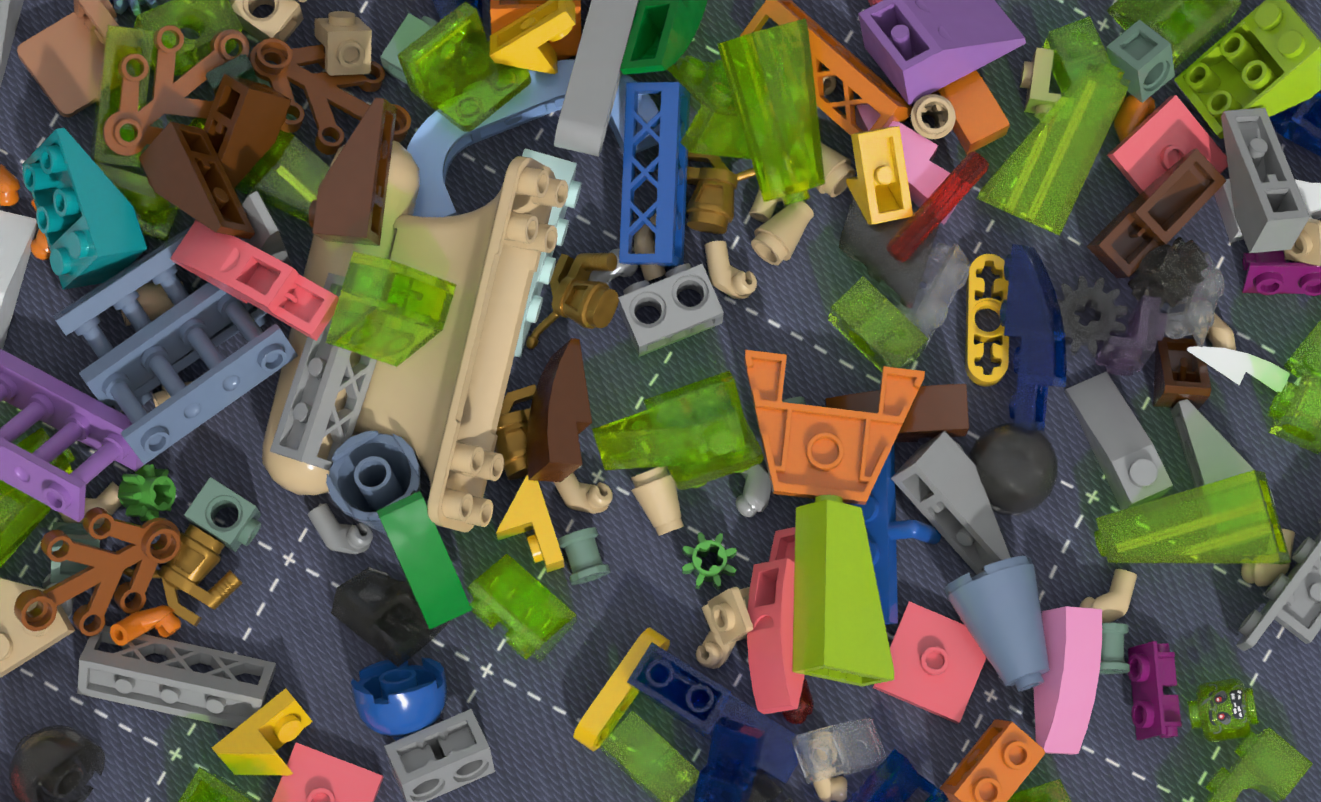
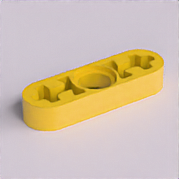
M983 254L977 257L968 270L966 282L965 370L973 383L983 387L993 386L1000 382L1008 369L1010 271L1007 263L1001 257L994 254ZM984 266L991 267L992 274L1000 276L992 284L991 298H982L985 292V281L983 278L976 277V274L982 273ZM975 295L982 299L975 300ZM1000 296L1001 301L994 299V297ZM981 309H991L998 314L1000 326L992 332L983 331L975 323V314ZM974 339L985 343L1000 340V345L993 343L990 348L991 362L999 364V367L993 368L990 375L983 374L981 366H975V362L980 361L983 356L984 343L975 345Z
M651 627L647 628L638 637L581 718L574 731L573 738L593 752L600 748L665 656L670 645L669 639Z

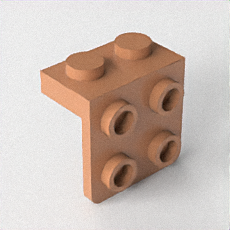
M73 0L74 12L22 42L17 48L19 59L63 117L74 116L121 87L122 77L118 71L120 60L126 55L140 54L142 52V47L130 29L123 31L115 21L117 15L109 0ZM130 59L126 64V70L129 75L136 77L140 73V64L135 59Z

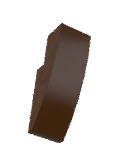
M1197 148L1192 149L1135 198L1086 247L1116 278H1128L1159 245H1166L1227 180Z
M571 338L554 353L540 376L532 400L527 427L526 455L528 480L562 482L583 465L578 435L592 424L580 339Z
M967 384L920 386L895 443L918 442L919 438L936 437L944 431L950 437L966 436L969 430ZM880 390L825 398V407L877 413Z

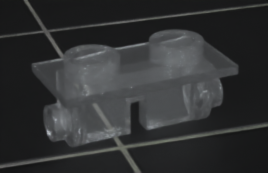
M938 243L935 248L929 249L915 275L919 281L927 283L926 288L910 284L896 309V312L899 314L896 318L898 324L908 329H912L915 324L924 338L929 341L936 328L944 323L948 314V306L955 293L964 286L968 279L971 263L958 244L954 243L952 247H949L946 244Z
M1208 252L1203 253L1199 266L1191 264L1180 271L1172 296L1175 302L1169 304L1166 316L1162 322L1165 334L1169 338L1179 339L1182 336L1193 335L1199 347H1203L1208 329L1214 323V312L1219 297L1223 295L1225 288L1223 274L1219 269L1215 268Z

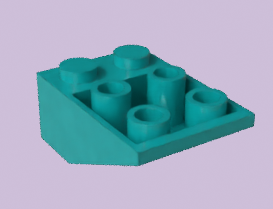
M65 128L55 129L22 164L23 181L25 187L32 193L37 209V225L47 238L51 252V268L59 276L62 289L66 290L100 284L128 267L147 250V246L133 205Z

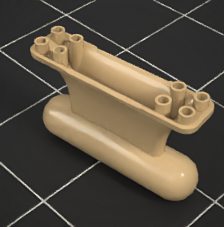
M393 140L380 246L328 242L313 234L303 277L324 288L328 273L362 281L398 296L352 436L365 431H378L379 434L392 436L395 434L402 437L413 448L420 466L424 469L430 480V493L427 504L428 517L437 526L465 533L469 532L474 525L486 527L492 518L493 503L490 499L483 497L487 480L497 481L504 467L502 454L494 452L498 437L496 430L533 274L537 272L541 252L551 253L557 243V228L554 225H548L552 207L561 208L564 206L568 197V184L565 180L556 179L554 172L540 162L529 157L517 156L510 162L501 190L485 206L472 212L454 216H413L420 187L419 167L411 154L399 142ZM343 145L342 147H340V148L338 149V151H337V153H336V155H335V157H334V159H333V161H332V163H331V165H330V168H331V166L333 165V163L335 162L336 158L338 157V155L340 154V152L342 151V149H343V147H344L345 145ZM371 296L364 313L367 323L374 318L379 303L378 299ZM291 327L288 341L298 357L280 370L262 445V463L271 478L283 489L297 495L324 494L329 492L326 484L327 474L329 475L328 470L270 452L308 337ZM360 343L353 347L349 358L352 368L359 363L362 355ZM345 388L338 392L335 401L337 412L345 406L348 397ZM331 433L323 438L317 457L327 460L333 443Z

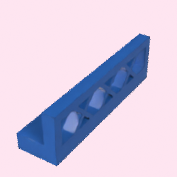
M626 82L619 263L659 265L665 269H672L684 264L690 90L680 82ZM638 94H661V109L647 123L638 114ZM637 121L643 126V128L638 133ZM660 124V134L658 135L653 129ZM650 134L659 143V155L645 168L636 158V146ZM635 166L641 171V173L636 178ZM657 169L658 181L652 175ZM648 179L657 188V201L643 213L634 203V191ZM635 212L639 218L633 223V213ZM655 214H656V226H655V225L653 224V222L650 220ZM646 224L655 233V254H632V237Z

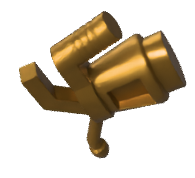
M688 146V160L708 162L713 168L687 166V184L697 185L686 208V213L689 215L687 226L700 232L726 233L728 223H731L734 218V190L737 189L738 182L764 172L770 175H779L782 171L781 166L774 163L770 165L761 164L735 174L727 168L713 149Z
M581 253L576 256L575 260L568 255L561 254L550 281L553 296L551 304L553 312L533 330L531 336H528L526 340L528 349H534L537 346L540 334L560 316L570 318L588 329L608 326L618 306V294L615 290L610 289L606 283L588 281L592 271H614L617 267V257L614 253Z
M535 384L508 392L503 401L496 430L498 437L495 451L502 454L504 458L503 470H505L508 480L519 479L528 475L526 448L527 427L531 408L509 412L514 404L533 399L536 391Z
M190 524L184 533H180L181 546L177 555L168 561L166 565L163 564L160 570H155L152 578H162L167 604L175 610L173 613L197 627L202 618L180 604L177 590L185 591L215 610L243 583L229 570L208 591L198 586L206 575L220 562L221 557L219 554L225 545ZM128 567L124 569L122 574L132 578L135 569Z

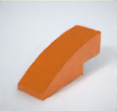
M977 70L931 93L945 97L953 105L956 120L952 129L967 155L1007 134L1010 123Z

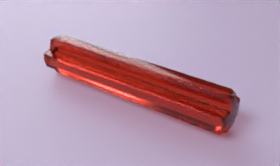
M975 151L970 152L887 243L886 250L894 259L901 263L905 262L970 191L989 168V163L985 158Z

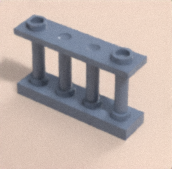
M192 225L53 315L63 333L67 336L74 331L77 336L83 335L99 359L111 351L113 346L98 326L101 320L97 315L114 306L116 311L120 309L123 311L135 331L138 332L152 322L137 300L140 296L136 291L138 288L152 280L155 285L160 284L174 306L188 297L189 293L175 274L178 271L175 266L176 263L170 258ZM256 306L248 310V313L259 327L267 322L264 316L267 314L265 311ZM231 322L211 336L210 340L217 347L240 331ZM193 349L171 364V366L178 373L198 360L200 356ZM154 376L133 391L141 405H144L152 398L149 391L160 385L161 382ZM118 403L113 405L117 411L122 410Z
M209 282L79 372V375L98 401L109 407L118 403L132 425L123 430L121 435L144 465L298 357L276 323L263 332L248 313V310L254 307V305L249 302L246 304ZM233 322L248 343L225 359L210 340V337ZM195 349L209 368V371L186 386L171 364ZM156 376L171 397L147 413L133 391Z

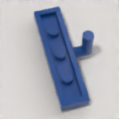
M895 442L866 504L846 503L861 507L863 511L885 625L898 624L896 540L913 538L934 545L941 539V534L932 525L917 520L896 521L895 483L891 479L895 474Z

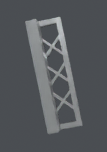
M328 273L324 289L337 295L342 303L317 341L307 337L270 448V452L328 471L333 461L331 458L336 449L353 435L398 298L397 295L362 281ZM371 296L378 299L379 303L374 318L367 323L364 313ZM360 343L362 355L359 363L352 368L349 358L353 347ZM345 388L348 397L344 408L337 412L335 401L338 392ZM331 433L333 443L327 460L317 457L323 438Z
M104 626L100 633L89 636L79 658L77 694L231 728H237L265 705L266 695L276 668L275 662L146 634L121 646L122 651L116 653L99 651L98 648L101 642L117 645L110 636V626ZM156 653L165 655L169 660L154 663L147 661L144 657ZM201 663L210 665L214 670L200 673L192 671L190 666ZM247 673L261 676L258 685L238 681L235 676Z

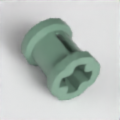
M595 527L578 530L558 539L559 547L565 549L571 566L572 575L569 577L571 585L587 583L611 572L609 565L602 562L595 540L599 535Z
M1102 623V649L1099 674H1123L1130 672V664L1126 663L1124 658V635L1129 632L1127 624Z

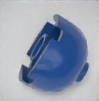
M399 657L380 661L360 670V681L357 682L352 679L351 688L353 700L362 721L369 729L383 736L393 737L395 741L432 726L440 718L447 700L446 678L441 663L431 658L421 657L423 666L408 665L407 657Z

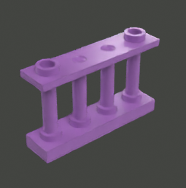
M0 349V402L5 401L22 410L0 428V480L48 505L52 510L79 522L84 518L86 485L113 461H117L134 471H137L144 465L121 435V432L131 426L132 423L121 412ZM38 421H43L59 430L33 453L12 443ZM75 441H80L97 450L70 474L50 464Z

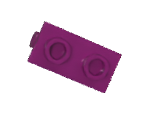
M1284 250L1243 253L1242 266L1243 270L1247 271L1242 293L1321 295V266L1296 261L1286 263Z
M1157 641L1128 648L1129 659L1127 663L1130 664L1128 676L1131 679L1133 698L1131 716L1136 729V739L1144 740L1157 736L1160 738L1178 737V728L1182 727L1178 695H1163V687L1177 686L1175 652H1170L1168 643L1157 644Z

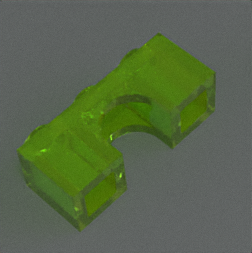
M1270 727L1259 732L1258 735L1251 730L1235 748L1234 753L1239 758L1229 770L1223 766L1220 767L1207 782L1205 788L1210 791V794L1203 802H1236L1238 795L1243 789L1257 790L1272 802H1280L1287 797L1313 763Z

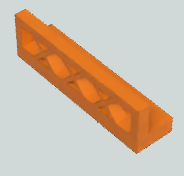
M766 0L739 36L850 136L854 133L864 132L856 125L855 106L869 104L881 115L870 130L889 127L892 121L905 122L911 115L913 108L911 104L908 105L902 96L791 0ZM769 18L780 27L781 45L767 47L756 37ZM790 36L793 37L798 43H791ZM805 48L811 53L813 73L798 74L793 69L791 50ZM782 51V59L774 52ZM822 64L830 71H822ZM837 76L843 81L845 101L831 103L824 97V77ZM813 79L814 87L806 80ZM854 92L857 93L862 99L854 100ZM845 107L846 115L838 108Z

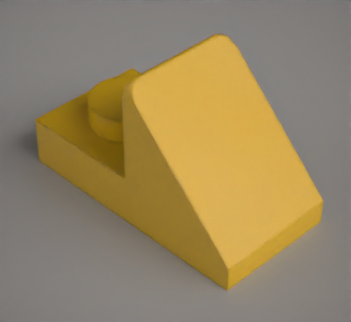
M549 0L490 35L489 56L494 63L549 74L558 73L557 53L548 41L555 42L562 39L576 25L575 3L572 0Z
M900 126L851 134L857 176L846 178V184L867 223L873 225L913 217Z
M526 475L497 529V539L502 540L533 530L534 535L526 538L534 563L543 561L548 573L563 568L564 559L539 482L528 480V475Z
M285 688L215 744L212 749L234 775H292L293 772L276 751L287 742L295 739L313 721Z

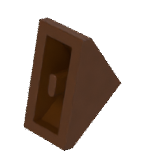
M1157 336L1153 406L1173 408L1178 401L1188 399L1199 410L1210 397L1211 383L1207 364L1187 351L1188 347L1203 346L1202 340Z

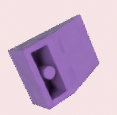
M883 0L858 13L865 49L908 105L1026 44L1023 34L995 0Z

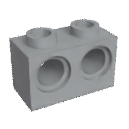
M689 263L679 265L667 271L665 279L653 284H649L648 280L634 283L623 290V296L618 297L619 312L639 357L722 324L724 312L703 263L692 268ZM692 289L701 295L702 301L696 306L687 307L679 302L677 296L683 290ZM652 306L659 311L661 316L656 322L645 324L636 318L635 313L641 307Z
M472 709L384 746L391 771L405 802H427L495 772L490 747Z

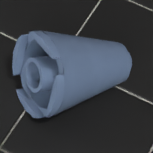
M365 431L346 440L336 449L331 458L333 462L329 475L327 474L326 484L335 505L349 517L387 535L377 510L420 491L421 468L413 448L402 437L395 434L392 436L379 434L378 431Z
M1022 555L983 566L985 571L972 578L970 573H967L950 582L944 588L948 601L1005 686L1015 685L1017 691L1020 692L1042 684L1044 682L1042 675L1048 672L1050 668L1035 566L1031 558Z

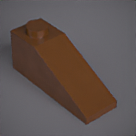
M224 73L203 129L206 130L233 188H235L276 142L281 126L286 120L291 99L265 84Z
M375 98L320 183L317 200L314 199L311 202L309 224L313 228L312 233L325 241L380 246L397 108L386 99Z
M170 121L139 157L149 185L155 193L214 232L251 239L255 235V231L206 130Z

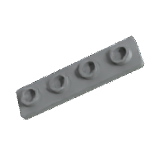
M1321 531L1314 540L1307 537L1292 556V559L1297 564L1288 576L1280 573L1268 587L1265 595L1270 600L1262 611L1258 612L1254 609L1242 622L1238 631L1243 636L1236 644L1239 649L1246 651L1252 648L1273 620L1277 621L1305 644L1312 642L1320 631Z

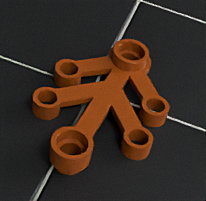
M176 26L160 27L155 32L153 38L157 54L152 100L139 110V83L148 74V62L140 54L126 55L119 62L118 71L122 77L119 111L111 114L103 126V139L107 147L114 153L123 156L139 153L146 144L150 145L163 131V128L150 125L164 114L207 119L213 101L185 97L223 66H236L244 62L248 57L250 49L246 36L234 29L218 32L210 42V53L173 82L176 52L183 46L184 35ZM165 31H171L176 37L175 45L172 48H167L162 43L161 38ZM229 39L235 40L239 45V51L235 56L228 55L225 50V44ZM130 59L137 60L141 65L140 73L136 77L129 75L126 70V64ZM124 124H129L134 129V137L128 142L124 141L120 136V128Z
M268 38L254 46L250 53V68L257 77L268 81L271 88L291 99L287 114H291L297 119H286L280 130L287 133L298 131L305 116L304 109L294 101L289 84L291 82L305 92L318 129L315 138L316 148L326 155L336 154L338 149L342 147L345 136L343 130L336 125L330 105L361 121L370 105L340 88L358 86L366 92H375L380 89L385 77L384 68L379 63L371 61V71L369 74L374 75L377 78L375 80L366 78L364 74L330 76L327 72L311 73L300 66L318 63L325 69V46L322 43L321 45L291 49L288 44L280 39ZM266 61H273V62H275L277 65L270 64V63H268V62H266ZM392 104L397 108L393 140L400 143L407 136L411 125V117L403 107ZM323 136H331L336 142H328Z
M101 507L90 509L84 515L82 523L84 529L93 538L102 540L110 536L131 543L116 552L72 541L61 530L49 531L41 540V549L50 560L54 562L69 560L88 565L89 567L44 591L31 589L22 592L17 597L14 605L16 618L28 630H44L55 620L56 606L95 586L89 603L80 606L73 615V623L82 634L94 636L102 631L105 626L104 615L113 594L115 603L124 612L132 614L140 611L146 603L145 593L158 563H166L172 560L179 552L181 540L177 526L172 521L161 517L150 519L140 526L114 519ZM105 518L100 528L93 529L94 523L98 519ZM161 534L160 539L156 543L151 544L153 539ZM63 540V545L59 550L51 551L54 543ZM137 563L131 581L122 583L116 589L124 569ZM136 592L134 599L125 603V598L130 593ZM37 602V605L33 610L27 611L28 607L31 604ZM95 615L92 623L83 625L87 617Z

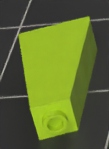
M820 495L815 497L814 503L796 507L792 672L863 687L894 680V667L863 511L861 507L843 503V498L840 496Z

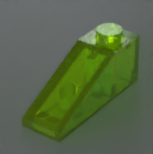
M107 25L90 155L94 162L134 167L140 166L139 157L141 151L134 155L123 156L114 153L107 147L103 139V126L111 114L119 111L122 77L119 74L118 65L120 60L126 55L140 54L148 62V74L139 83L138 110L146 105L154 30ZM130 59L126 64V70L129 75L136 77L140 73L141 65L137 60ZM124 124L120 128V136L124 141L128 142L134 137V129L129 124Z
M723 384L592 429L604 470L705 464L747 449L737 411Z

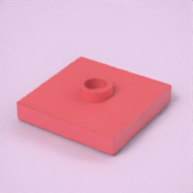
M1177 95L1168 97L1107 154L1139 194L1195 148L1200 151L1220 174L1228 167L1227 156Z
M909 601L890 645L894 680L874 684L873 688L959 724L987 657L964 624Z
M296 742L287 763L293 774L281 777L272 802H374L384 776Z

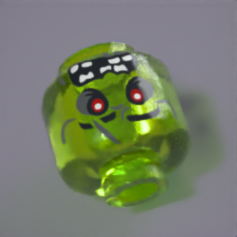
M1238 678L1203 682L1197 687V700L1188 701L1192 729L1202 728L1203 736L1209 742L1245 738L1251 732V725L1258 724L1252 687L1245 688L1243 682Z

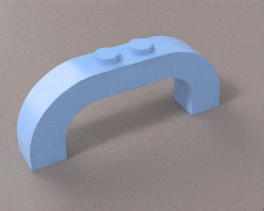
M575 59L557 61L558 73L556 74L523 68L515 69L506 75V80L491 86L488 83H481L469 88L464 92L463 97L444 105L429 116L418 128L407 147V151L419 167L420 187L413 216L446 217L457 215L445 186L446 174L453 159L459 152L474 143L561 110ZM622 73L608 125L612 129L624 154L626 82L636 81L629 75H623ZM638 94V114L648 123L659 111L649 94ZM637 121L638 133L643 128V126ZM660 124L653 129L658 135L660 134ZM648 134L636 146V153L656 146L659 143Z

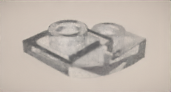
M872 717L796 735L791 740L807 784L839 774L846 776L885 764L889 761Z

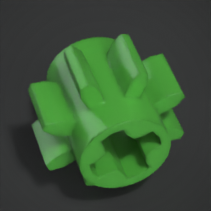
M145 464L135 471V474L122 475L123 480L119 486L118 498L121 504L127 508L125 513L127 517H139L141 521H148L158 518L159 511L171 512V506L176 496V487L173 481L167 477L169 472L167 469H155L153 464Z
M700 532L697 536L698 545L695 549L690 546L683 547L682 553L692 558V562L682 567V574L693 572L697 577L695 587L697 589L705 581L713 582L714 587L719 590L721 588L720 577L723 573L728 576H735L736 569L726 563L728 559L733 558L737 554L736 548L725 550L721 545L723 540V534L721 533L713 541L706 540L705 536ZM709 552H714L717 554L716 562L721 566L712 565L709 571L703 570L701 568L702 560L698 556L706 557Z

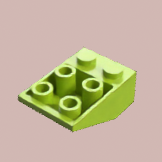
M1265 0L1179 74L1174 81L1215 134L1222 139L1224 135L1221 115L1224 111L1265 108L1268 116L1271 117L1312 98L1321 90V39L1287 0Z

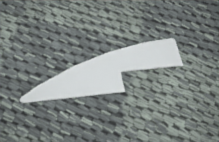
M1194 346L1187 348L1188 352L1238 385H1240L1247 372L1281 395L1290 376L1289 372L1279 366L1248 353L1218 347Z

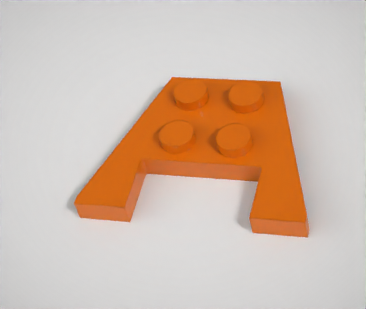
M745 350L744 362L773 494L815 499V497L820 495H836L842 497L844 503L865 505L924 380L925 371L883 366L878 412L870 413L783 402L782 394L787 355Z

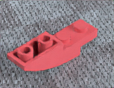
M196 220L170 258L174 263L246 304L248 302L315 341L318 340L342 303L337 295L301 276L290 265L237 237L216 233Z
M795 527L775 531L769 562L754 564L748 600V613L753 624V630L747 633V647L753 694L757 711L762 714L798 709L805 677L804 674L792 672Z

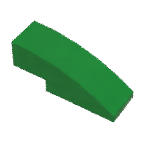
M639 0L620 67L623 75L665 71L675 64L693 40L708 0Z
M418 491L377 510L383 528L429 630L471 611L469 601L437 527L428 517L427 505L421 492Z

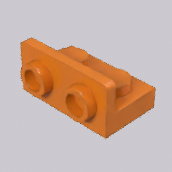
M995 719L939 788L938 792L950 802H1007L1045 755V750L1014 722Z

